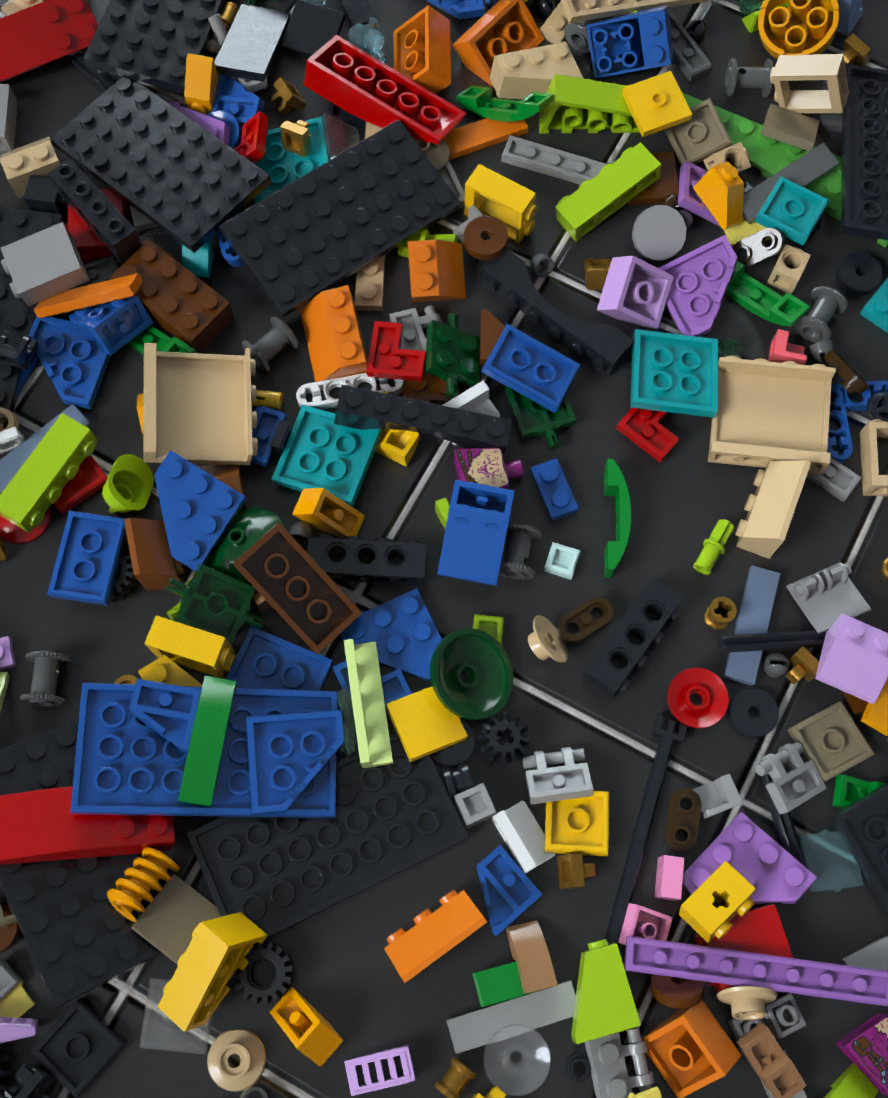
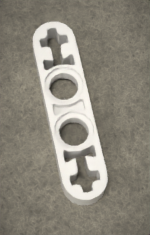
M367 373L302 385L297 390L296 398L300 408L302 405L327 410L337 408L339 398L334 399L329 395L330 391L335 387L341 388V385L357 387L360 383L367 382L372 385L371 391L382 393L384 390L390 395L398 396L403 392L404 380L394 379V382H396L395 387H390L387 378L368 377ZM377 380H379V382H380V387H381V390H378V391H377V384H376V381H377ZM323 390H324V395H325V399H326V400H324V401H322L321 392H320V391H323ZM311 393L313 402L307 403L306 394Z

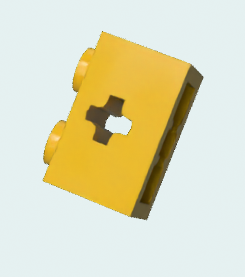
M725 861L681 905L679 915L707 943L715 936L720 940L733 926L730 920L737 913L743 917L754 905L755 902L752 898L756 888ZM723 900L726 903L725 907L722 905L718 908L713 906L714 901L719 903Z

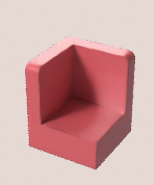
M778 329L771 341L768 361L778 363L793 361L799 365H805L807 362V356L804 355L805 347L787 343L789 331Z

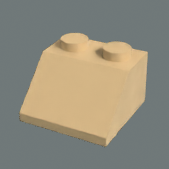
M50 136L0 154V162L7 180L18 198L24 196L30 175L48 177L50 171L61 165L57 152L50 141Z

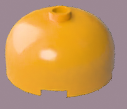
M764 0L758 19L759 35L764 48L776 59H778L779 55H815L823 53L831 44L837 32L839 23L837 0ZM790 2V6L787 8L783 6L775 7L779 4Z

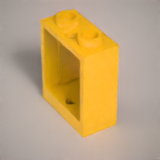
M478 164L465 183L464 215L468 217V208L474 205L483 216H490L500 220L507 229L508 238L520 243L524 235H530L535 225L533 216L537 209L535 205L536 193Z
M157 615L144 643L158 658L166 655L178 665L221 679L226 678L227 672L230 671L236 655H234L235 650L225 637Z

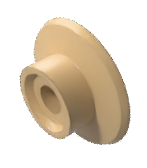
M537 615L533 620L534 632L528 635V643L531 650L541 660L551 657L557 662H566L568 652L564 641L559 636L558 630L547 618Z
M755 986L733 987L717 993V998L720 1002L731 1005L732 1017L739 1020H758L766 1017L765 1005L774 1002L777 997V993L774 990Z
M243 1028L229 1029L220 1034L212 1043L207 1057L208 1071L213 1081L219 1087L232 1092L243 1091L252 1087L262 1076L266 1065V1051L262 1041L256 1034ZM233 1054L239 1055L241 1059L238 1067L233 1066L230 1062Z

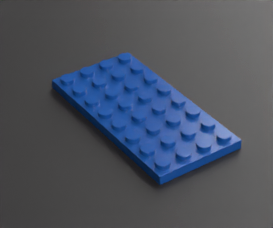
M82 683L71 814L335 817L336 752L285 813L252 815L246 717L337 711V692L235 688L211 807L178 802L188 752L180 750L130 713L135 685ZM182 686V687L194 688V689H199V690L202 689V687Z

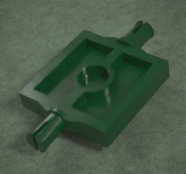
M449 313L447 315L448 325L432 320L427 325L426 373L438 376L445 381L446 397L453 399L458 396V385L471 388L480 383V337L460 330L459 315Z
M505 386V393L521 439L545 435L550 450H554V447L556 449L559 448L561 443L556 432L559 429L576 424V418L567 393L558 410L554 413Z
M198 564L192 580L187 585L173 578H170L167 583L177 586L178 589L166 584L165 590L182 596L181 605L174 619L175 621L225 637L231 644L244 623L259 630L263 627L262 624L253 621V619L264 623L265 618L249 612L250 602L256 589L244 582L205 565Z

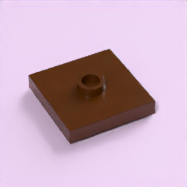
M674 152L651 153L661 164L660 178L626 203L627 206L660 203L669 194H672L678 200L679 183Z

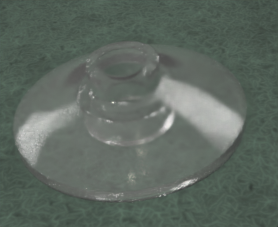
M508 1025L495 1032L488 1041L484 1052V1067L491 1083L501 1091L513 1096L526 1095L535 1091L545 1081L550 1069V1053L545 1040L537 1031L525 1025ZM515 1051L522 1054V1059L518 1063L510 1061V1055Z

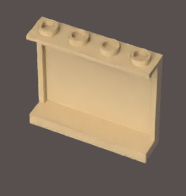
M144 343L143 462L162 463L171 450L192 464L250 465L252 456L257 455L258 450L257 438H252V429H256L257 412L252 411L251 402L256 401V385H251V376H255L256 362L255 359H250V348H246L244 356L163 352L156 351V343Z
M737 356L720 357L718 361V412L715 418L712 417L708 462L765 468L769 461L806 460L811 462L809 473L824 474L830 464L831 453L827 452L831 383L836 368L827 367L823 364L799 365L793 361L783 363L769 362L767 359L762 358L746 360Z

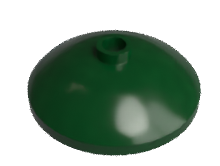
M257 507L240 509L205 565L252 586L232 563L278 522L285 529L286 527L280 518L269 510Z
M460 629L444 637L433 652L430 662L432 687L439 701L451 713L468 720H481L493 716L505 706L513 688V669L507 652L494 637L478 629ZM460 673L463 674L465 678L464 682H462L460 678Z

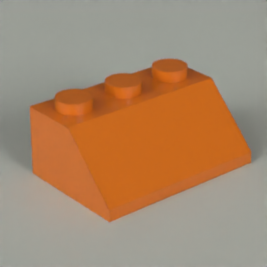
M499 0L452 46L464 66L493 87L489 77L495 55L536 48L544 40V37L523 0Z
M428 5L393 31V69L434 94H437L451 84L450 20Z
M346 285L320 292L300 309L315 382L366 373L368 360L354 299L349 286Z
M455 889L439 900L442 906L431 913L429 908L413 919L416 924L407 932L400 928L386 939L389 945L384 950L404 983L487 923L464 890L459 894Z

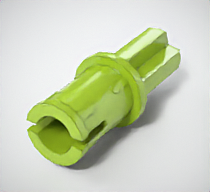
M726 519L718 520L709 539H705L703 542L704 548L693 565L695 570L704 575H710L719 555L724 554V546L734 529V525Z

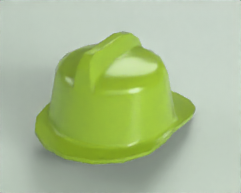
M124 454L119 456L114 462L102 491L104 500L110 506L109 513L139 511L146 506L153 489L154 477L148 464L143 462L141 458L132 454Z

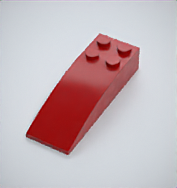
M46 0L0 18V82L88 48L98 28L88 1Z
M335 35L307 60L304 78L305 87L346 112L380 128H385L399 119L413 139L439 145L466 116V112L338 35Z
M73 786L0 796V865L141 854L146 847L166 852L171 851L175 842L173 816L71 814Z

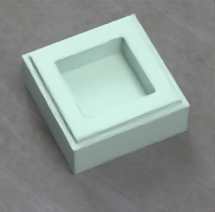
M552 542L544 572L572 580L581 550Z

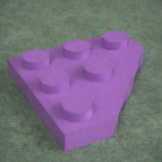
M725 235L659 267V269L674 276L665 305L681 335L702 337L712 331L737 264V256Z
M740 812L683 873L682 886L692 895L727 861L756 888L752 898L755 902L754 904L781 902L782 904H795L816 881L817 877L746 815Z

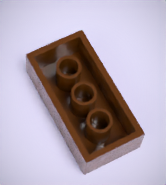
M150 240L146 241L110 276L111 279L139 273L143 282L135 295L139 297L151 320L173 337L175 336L194 348L197 353H201L235 319L230 302Z
M279 522L232 563L316 654L320 653L362 614L355 604Z

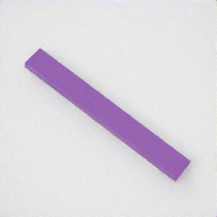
M626 936L624 969L626 971L735 986L764 987L779 992L888 1006V971Z

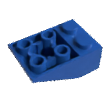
M668 5L641 10L586 25L594 79L671 65L674 60Z
M455 479L437 575L492 586L497 585L515 491Z

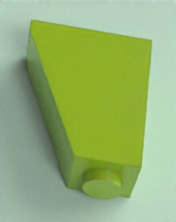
M607 939L589 943V950L581 952L571 1031L572 1040L576 1044L641 1026L617 943L608 944Z

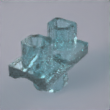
M371 17L366 26L358 23L349 30V41L353 45L379 61L386 62V54L381 51L385 44V36L379 32V22L375 17Z

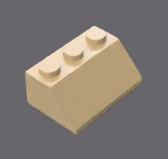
M806 460L769 461L764 470H758L753 485L757 486L755 495H749L744 510L748 511L746 520H740L735 535L739 536L736 547L770 559L785 540L811 462Z

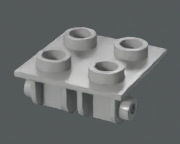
M839 562L786 586L818 634L828 630L842 613L855 618L871 610L848 577L852 573L848 563L842 564Z

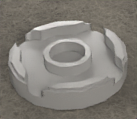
M655 205L640 213L634 222L632 240L635 248L642 256L651 260H665L673 257L682 249L686 240L687 228L683 217L676 209L667 205Z

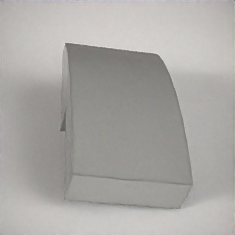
M792 993L785 994L776 998L774 1002L766 1004V1017L762 1019L739 1020L732 1018L727 1021L736 1042L761 1022L770 1029L775 1039H781L806 1026Z

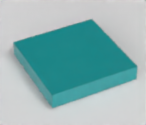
M780 176L754 222L766 228L778 229L786 238L803 246L826 208L829 199Z

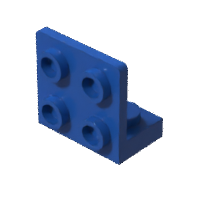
M137 295L77 309L69 316L72 323L92 330L105 353L109 355L115 353L153 324Z

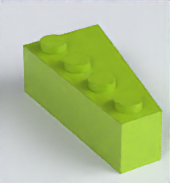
M555 74L546 93L554 94L555 100L539 111V134H549V129H561V133H572V129H588V133H598V131L604 129H611L612 133H640L621 94L622 88L626 86L616 83Z

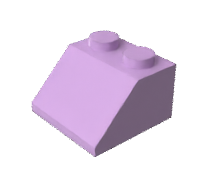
M635 256L613 257L597 310L617 320L658 329L674 276Z
M842 613L826 632L815 679L874 704L888 678V633Z

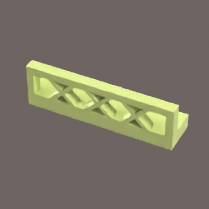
M353 639L344 640L362 768L393 764L376 641L355 645Z

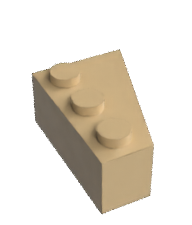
M566 42L495 55L489 77L498 98L520 100L532 92L546 93L555 74L584 79Z

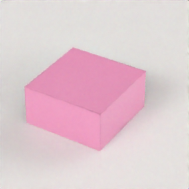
M668 855L658 857L654 898L671 901L681 899L684 858Z
M629 903L618 943L626 946V936L667 941L673 917Z

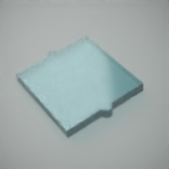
M327 114L322 116L327 156L335 157L360 142L357 128L344 123L342 119L338 120Z
M825 829L818 834L799 836L808 870L817 877L810 887V892L832 889L834 892H840L841 888L864 886L860 867L838 831L829 832Z

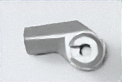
M220 13L208 18L214 32L212 40H209L206 45L207 50L211 54H216L220 51L228 34Z

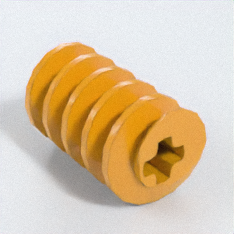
M150 847L143 849V858L138 857L133 861L134 868H127L125 870L126 879L119 878L116 881L117 889H109L107 891V897L112 906L120 914L133 922L137 921L132 914L133 910L141 913L145 912L141 901L146 900L151 903L154 901L149 891L151 889L158 892L163 890L158 880L162 879L167 882L171 880L167 873L168 868L176 872L180 869L168 855Z

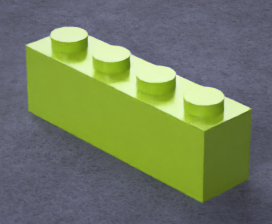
M641 142L633 148L629 147L614 163L606 164L593 179L585 180L577 191L570 196H564L555 207L556 220L577 242L660 178L661 164Z
M61 413L0 494V516L28 533L34 527H37L42 522L44 513L49 506L55 503L61 496L62 489L66 483L76 476L83 460L95 450L98 440L93 432L81 423Z

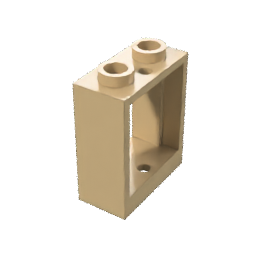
M844 54L779 55L776 66L771 69L770 82L775 86L774 99L780 107L797 113H843L849 95ZM827 80L828 90H790L788 81Z
M874 419L868 421L860 431L863 496L888 497V475H879L877 437L888 438V422Z

